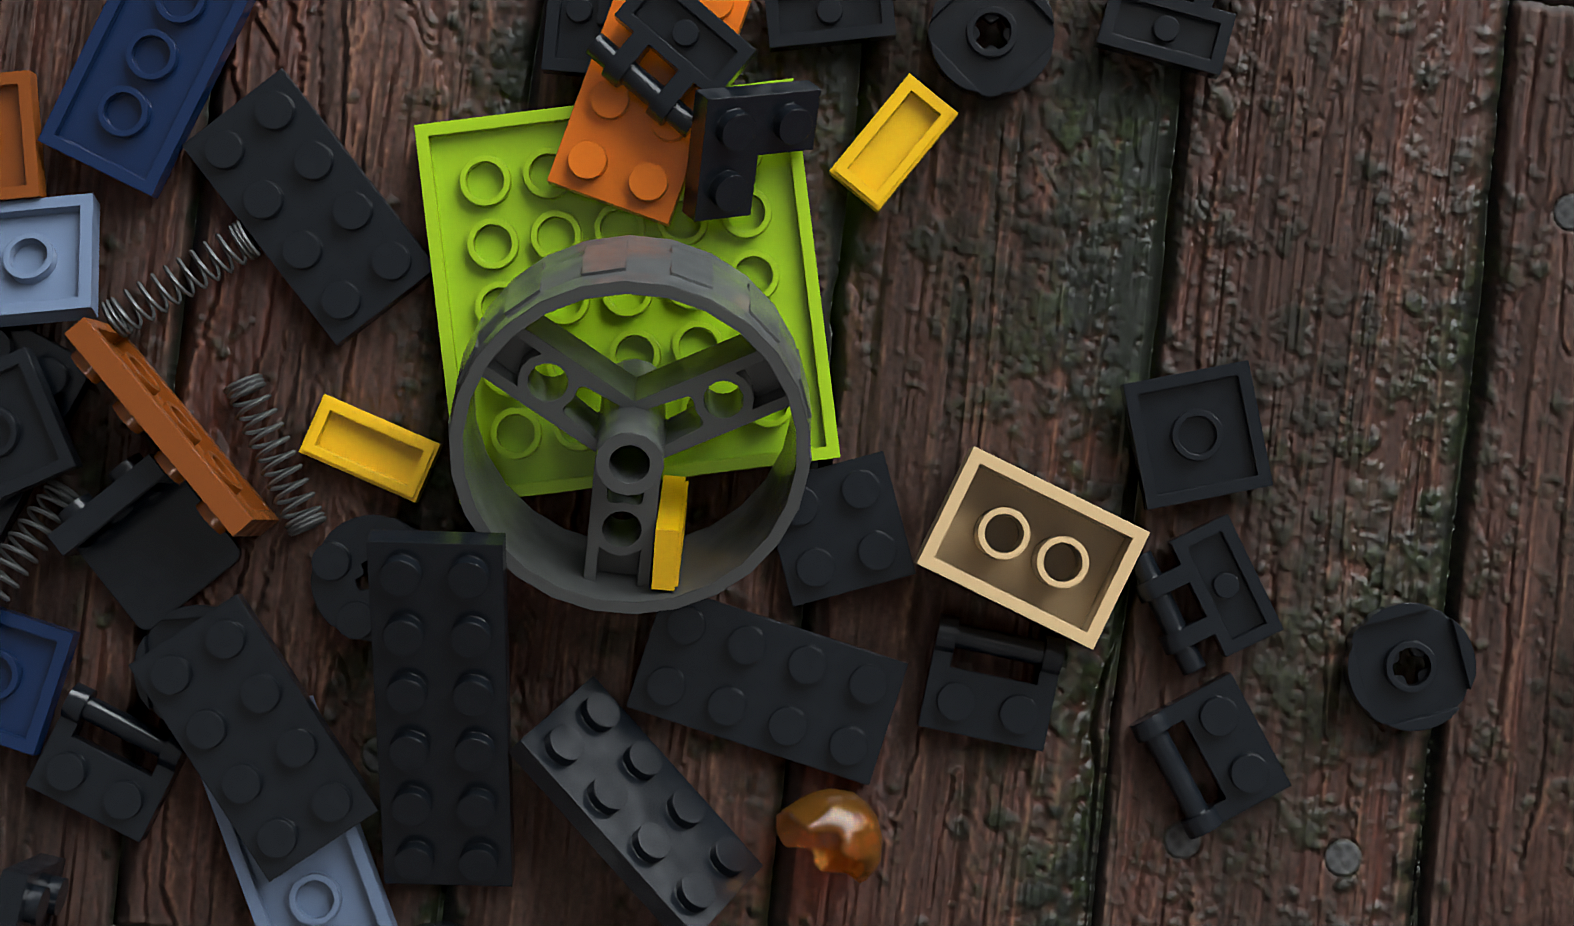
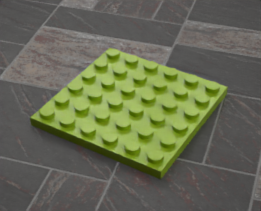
M791 78V79H783V80H775V81H767V82L750 83V84H742V85H734V86L766 84V83H777V82H789V81H794V78ZM574 105L414 125L449 417L463 353L487 308L515 277L547 255L586 240L625 235L672 239L712 253L745 274L775 305L794 338L796 348L799 349L809 387L812 414L811 462L841 458L803 151L758 155L751 215L694 222L682 212L684 185L670 227L548 183L547 179ZM632 294L584 299L544 315L616 364L623 360L640 359L650 362L657 369L741 334L706 311L668 298ZM544 363L535 367L539 373L545 376L555 377L564 373L559 366ZM481 377L475 389L476 420L487 454L505 483L520 498L592 489L596 452ZM728 381L715 382L709 386V389L722 394L732 392L738 388L737 385ZM579 387L575 395L598 413L600 411L601 395L587 387ZM684 397L666 403V419L693 407V399ZM790 406L664 458L661 480H663L664 475L692 477L772 467L783 449L791 418Z

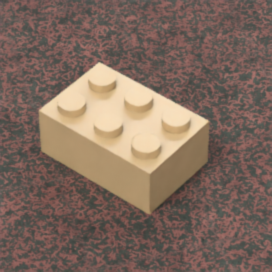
M973 446L968 449L913 563L1093 650L1150 532Z

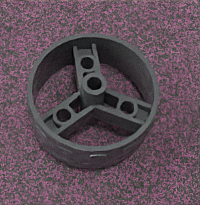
M625 235L586 240L547 255L519 274L487 308L483 317H481L463 353L448 421L451 476L463 512L476 532L506 533L507 568L516 577L552 598L593 611L642 614L674 610L719 594L750 574L780 543L800 508L812 460V414L809 387L799 349L796 348L794 338L775 305L745 274L712 253L672 239ZM632 294L668 298L706 311L741 334L657 369L650 362L640 359L623 360L616 364L544 315L584 299ZM544 363L559 366L564 373L555 377L545 376L539 373L535 367ZM481 377L596 452L588 536L564 529L534 511L505 483L487 454L476 420L475 389ZM728 381L737 385L738 388L732 392L722 394L709 389V386L715 382ZM579 387H587L601 395L600 411L598 413L575 395ZM684 397L693 399V407L666 419V403ZM790 406L791 418L783 449L765 481L739 508L711 526L684 536L678 587H675L674 591L651 589L654 535L664 458ZM625 511L633 514L635 517L620 520L610 514Z

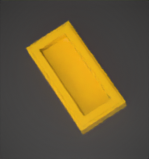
M909 73L829 170V174L878 213L956 119L958 112Z
M324 394L299 452L418 503L443 445Z
M663 476L655 529L651 589L674 591L675 587H678L689 485V481H686V477Z

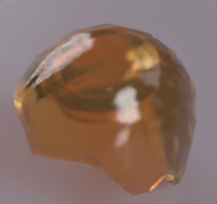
M829 788L810 792L776 815L777 834L783 845L786 847H807L815 854V866L821 872L845 873L857 882L862 883L875 872L880 864L883 839L878 817L870 805L852 791Z

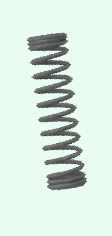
M236 220V223H232V226L228 225V231L238 245L243 261L230 249L220 234L216 233L215 237L226 255L230 269L215 255L207 242L203 241L202 245L213 263L217 277L206 268L194 250L189 249V253L200 271L204 285L192 275L181 258L176 257V261L188 281L191 293L177 281L169 268L163 265V270L175 289L178 301L171 297L159 283L156 276L150 273V278L162 297L165 309L159 306L148 294L143 284L137 281L136 285L143 293L152 317L147 315L134 301L130 292L124 289L123 293L131 303L139 325L128 317L121 304L114 297H110V300L101 303V309L111 327L120 337L126 338L129 334H133V327L136 329L142 328V316L149 321H155V308L162 313H168V300L175 305H181V292L188 297H194V284L202 289H207L208 280L206 274L211 279L220 281L221 272L219 266L224 271L233 273L234 264L232 258L237 263L246 265L247 258L254 260L255 257H260V249L244 225Z
M257 373L229 384L223 392L227 394L226 398L231 399L230 406L244 407L237 413L236 420H252L243 427L242 433L245 435L258 434L249 442L248 447L251 449L265 448L256 455L254 461L258 463L271 462L262 469L260 475L264 477L277 476L268 484V490L278 491L285 489L275 497L273 503L277 505L292 503L281 511L279 517L283 519L294 518L287 522L284 528L287 529L288 536H295L324 523L327 517L324 516L325 512H318L322 509L320 505L286 514L294 507L314 497L316 492L312 491L293 498L279 500L286 494L309 482L310 478L306 477L272 487L286 476L301 469L303 464L300 463L285 469L266 473L273 466L295 455L297 450L259 459L270 450L289 441L291 437L285 436L270 442L253 445L265 435L284 426V422H279L257 430L247 431L257 422L278 411V408H273L255 415L240 417L249 409L272 397L271 394H267L253 400L234 403L240 397L254 393L266 386L265 378H262L263 375Z
M56 479L46 482L47 485L43 486L44 491L48 495H36L37 502L43 509L36 506H28L26 508L28 515L33 521L23 518L17 520L18 527L24 534L17 531L7 532L8 538L14 546L4 543L0 544V553L5 558H0V563L24 576H29V572L14 561L3 548L9 549L35 564H39V560L25 550L12 535L32 543L43 551H48V547L36 539L22 523L35 527L47 535L52 532L32 513L31 510L62 524L57 515L43 503L41 498L65 508L80 496ZM0 569V580L15 589H20L19 584ZM0 590V598L6 602L10 601V597Z

